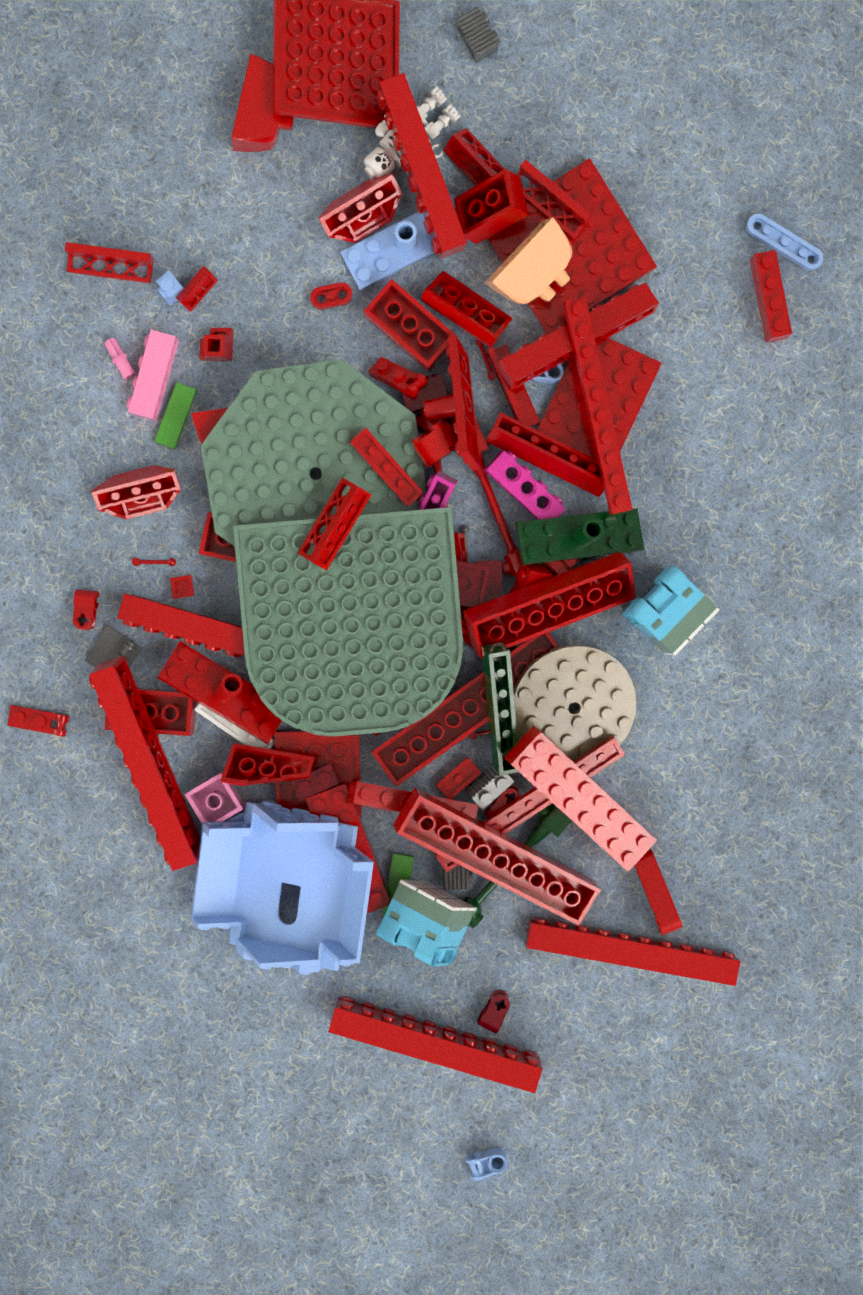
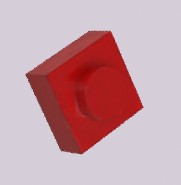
M192 575L170 578L173 599L195 596Z

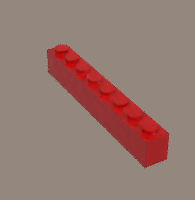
M646 282L640 286H632L628 289L627 293L623 295L617 294L604 305L599 304L589 312L596 344L655 313L659 302ZM561 324L549 335L545 333L532 344L526 343L519 348V351L513 354L508 353L500 359L498 371L510 390L574 357L568 324Z

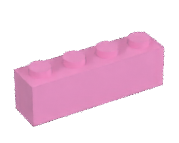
M151 330L150 335H146L144 341L145 353L140 356L138 363L140 368L139 374L133 380V396H130L127 402L130 414L157 422L179 343L176 336Z

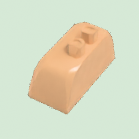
M552 217L541 221L485 281V284L504 298L517 304L529 303L538 296L544 301L549 302L556 294L549 286L554 280L560 287H563L570 280L564 269L572 257V247L568 238L555 219Z

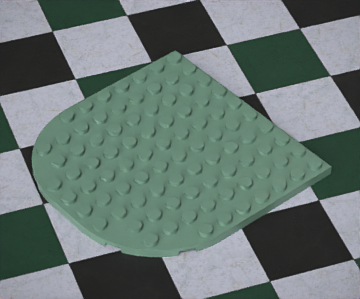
M452 507L359 515L327 571L297 553L317 519L233 526L246 666L255 690L272 713L290 726L305 732L322 736H346L388 732L405 728L425 718L443 702L456 681L463 653ZM326 525L321 527L320 535L326 530ZM315 544L311 545L308 549V555H311V553L313 552Z

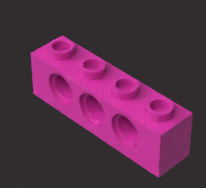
M509 450L507 452L499 451L483 469L536 520L559 517L565 510L561 505L563 501L557 495L548 493L546 491L548 487L541 480L536 481L531 476L533 474L532 471L525 465L521 467L516 462L517 457ZM509 467L515 470V476L512 479H508L506 476V470ZM524 482L530 484V490L526 494L521 490ZM540 496L545 498V505L542 508L537 506V499Z

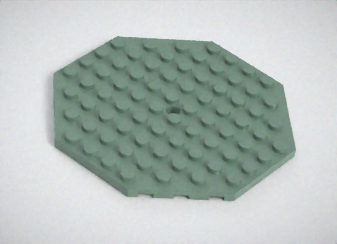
M342 359L255 371L201 445L215 533L235 547L233 526L318 519L342 477L371 494L360 515L419 510L420 506L417 504L421 496L409 507H406L349 443L366 427L424 492L423 494L426 495L422 459L413 448L414 444L412 443L418 437L415 414ZM314 467L319 468L322 472L321 478L318 480L312 479L309 475L310 470ZM346 485L342 492V497L348 493L351 487ZM337 506L333 507L331 516L336 513Z

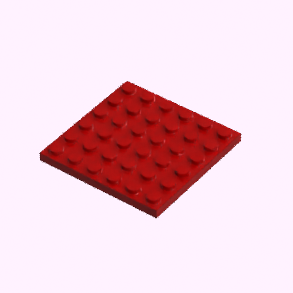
M273 0V114L368 128H376L382 123L385 118V110H380L376 99L379 82L399 75L400 1Z
M590 158L553 181V183L592 215L591 220L574 240L564 232L572 247V257L564 269L570 280L563 287H560L554 280L549 286L556 294L549 302L544 301L538 296L527 303L548 335L554 332L561 324H567L563 306L564 301L586 297L588 310L590 311L595 306L657 268L651 255ZM538 191L533 194L534 200L538 203L547 202L544 192ZM527 201L526 206L529 216L487 238L502 263L541 221L548 219ZM551 205L550 213L553 216H563V207ZM575 218L566 219L567 227L573 232L581 224Z

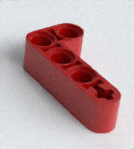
M649 849L634 867L655 916L654 919L659 927V933L661 936L682 929L683 926L652 850Z

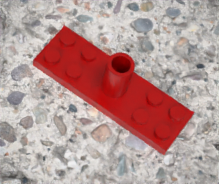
M456 335L448 337L449 346H446V353L450 359L448 372L452 378L453 394L424 401V411L429 422L456 416V422L453 423L455 434L458 435V441L455 442L458 455L461 454L464 463L468 464L473 471L481 469L470 361L469 355Z
M179 641L157 677L265 744L270 742L282 721L267 708L252 684Z

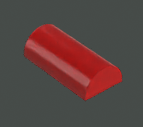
M442 271L424 290L421 297L422 302L489 348L496 345L513 319L445 271Z

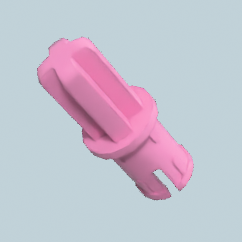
M115 338L108 339L105 342V346L113 359L112 363L116 364L123 379L127 380L134 376L136 373L127 360L128 355L123 353Z

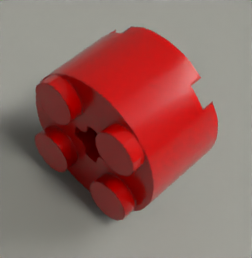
M445 420L430 427L431 433L421 434L412 441L414 444L413 448L427 468L456 449L455 442L458 441V435L455 434L449 422H445Z

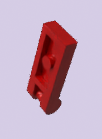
M383 357L369 370L370 377L410 397H415L419 392L418 389L424 387L428 382L423 374H416Z
M11 705L7 726L66 737L67 730H65L66 722L69 721V715ZM53 720L58 721L56 728L51 727Z

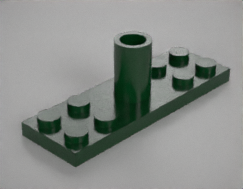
M638 508L610 515L608 511L515 523L522 566L606 556L617 552L630 553L644 550Z

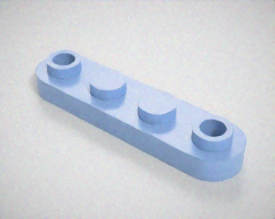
M754 214L747 221L746 230L750 236L776 250V252L805 270L813 271L822 264L823 254L818 248L762 214ZM753 224H759L760 229H754ZM812 257L814 263H809L807 258Z

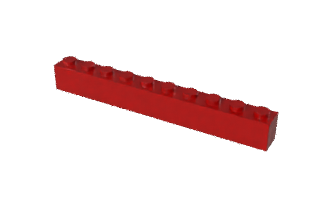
M541 917L529 920L525 942L528 949L732 986L737 984L741 962L735 957V953L722 951V954L714 953L713 949L707 947L697 950L693 949L692 945L681 943L680 946L672 945L673 942L668 940H660L658 943L651 941L652 939L646 936H639V939L631 938L630 934L618 932V935L610 934L609 930L602 928L592 931L585 925L570 927L567 922L556 921L555 924L548 923L547 919Z

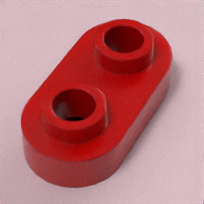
M340 282L315 288L311 292L310 300L316 309L325 310L347 305L352 300L353 293L348 284ZM343 291L346 293V296L344 298L338 297V294ZM324 296L325 301L322 303L318 302V297Z

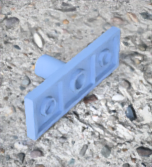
M454 194L450 195V198L456 211L454 202L455 196ZM417 212L340 252L360 291L434 254L431 246L432 236L431 234L427 235L423 222H425L423 213L419 214ZM405 236L411 237L407 240L402 239Z

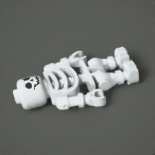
M438 86L428 93L429 98L424 99V103L420 107L419 105L417 106L427 136L431 140L440 134L439 131L443 127L446 128L449 123L454 124L460 118L455 107L449 104L442 110L443 115L437 117L435 123L432 121L428 123L425 118L428 116L426 113L429 110L432 111L435 105L440 107L447 100L444 96L445 94L439 90ZM385 120L375 129L376 135L383 137L379 142L383 148H375L364 159L366 166L364 171L371 179L390 174L394 171L395 164L401 167L400 151L396 152L391 140L393 139L392 130L388 131ZM439 144L432 146V149L437 148ZM441 152L439 155H435L436 159L441 157L443 155V152Z

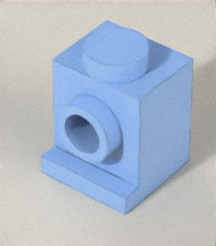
M167 271L156 280L160 286L157 290L171 306L177 301L176 297L184 288L170 271Z

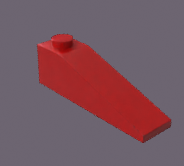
M233 743L220 781L222 783L245 786L310 778L315 757Z

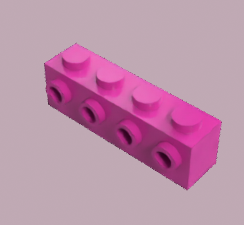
M440 471L435 476L431 475L427 483L429 490L426 495L422 494L417 504L420 506L419 510L445 508L458 480Z

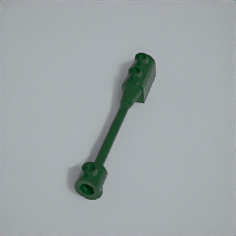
M552 803L538 812L540 817L528 836V840L524 843L525 845L532 848L551 832L558 838L572 822L555 804ZM489 881L475 898L466 897L463 900L476 907L468 927L475 928L483 919L484 915L481 914L480 904L498 884Z

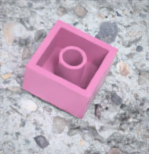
M223 771L184 794L201 823L223 822L245 808V803L235 786L220 781Z

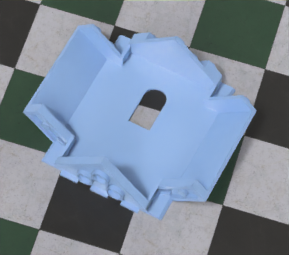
M247 801L245 802L243 822H202L191 921L201 930H209L211 927L230 928L229 944L236 945V951L243 959L253 960L261 969H271L272 967L290 968L293 966L299 974L309 975L311 972H319L322 968L338 971L339 965L350 966L354 963H360L374 862L355 848L358 826L340 823L337 817L321 814L319 818L315 814H309L310 811L292 808V811H290V809L283 808L282 805L264 802V805ZM282 882L301 887L297 918L292 924L282 922L278 913Z

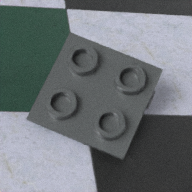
M107 625L85 661L96 668L101 662L124 655L129 668H131L143 647Z

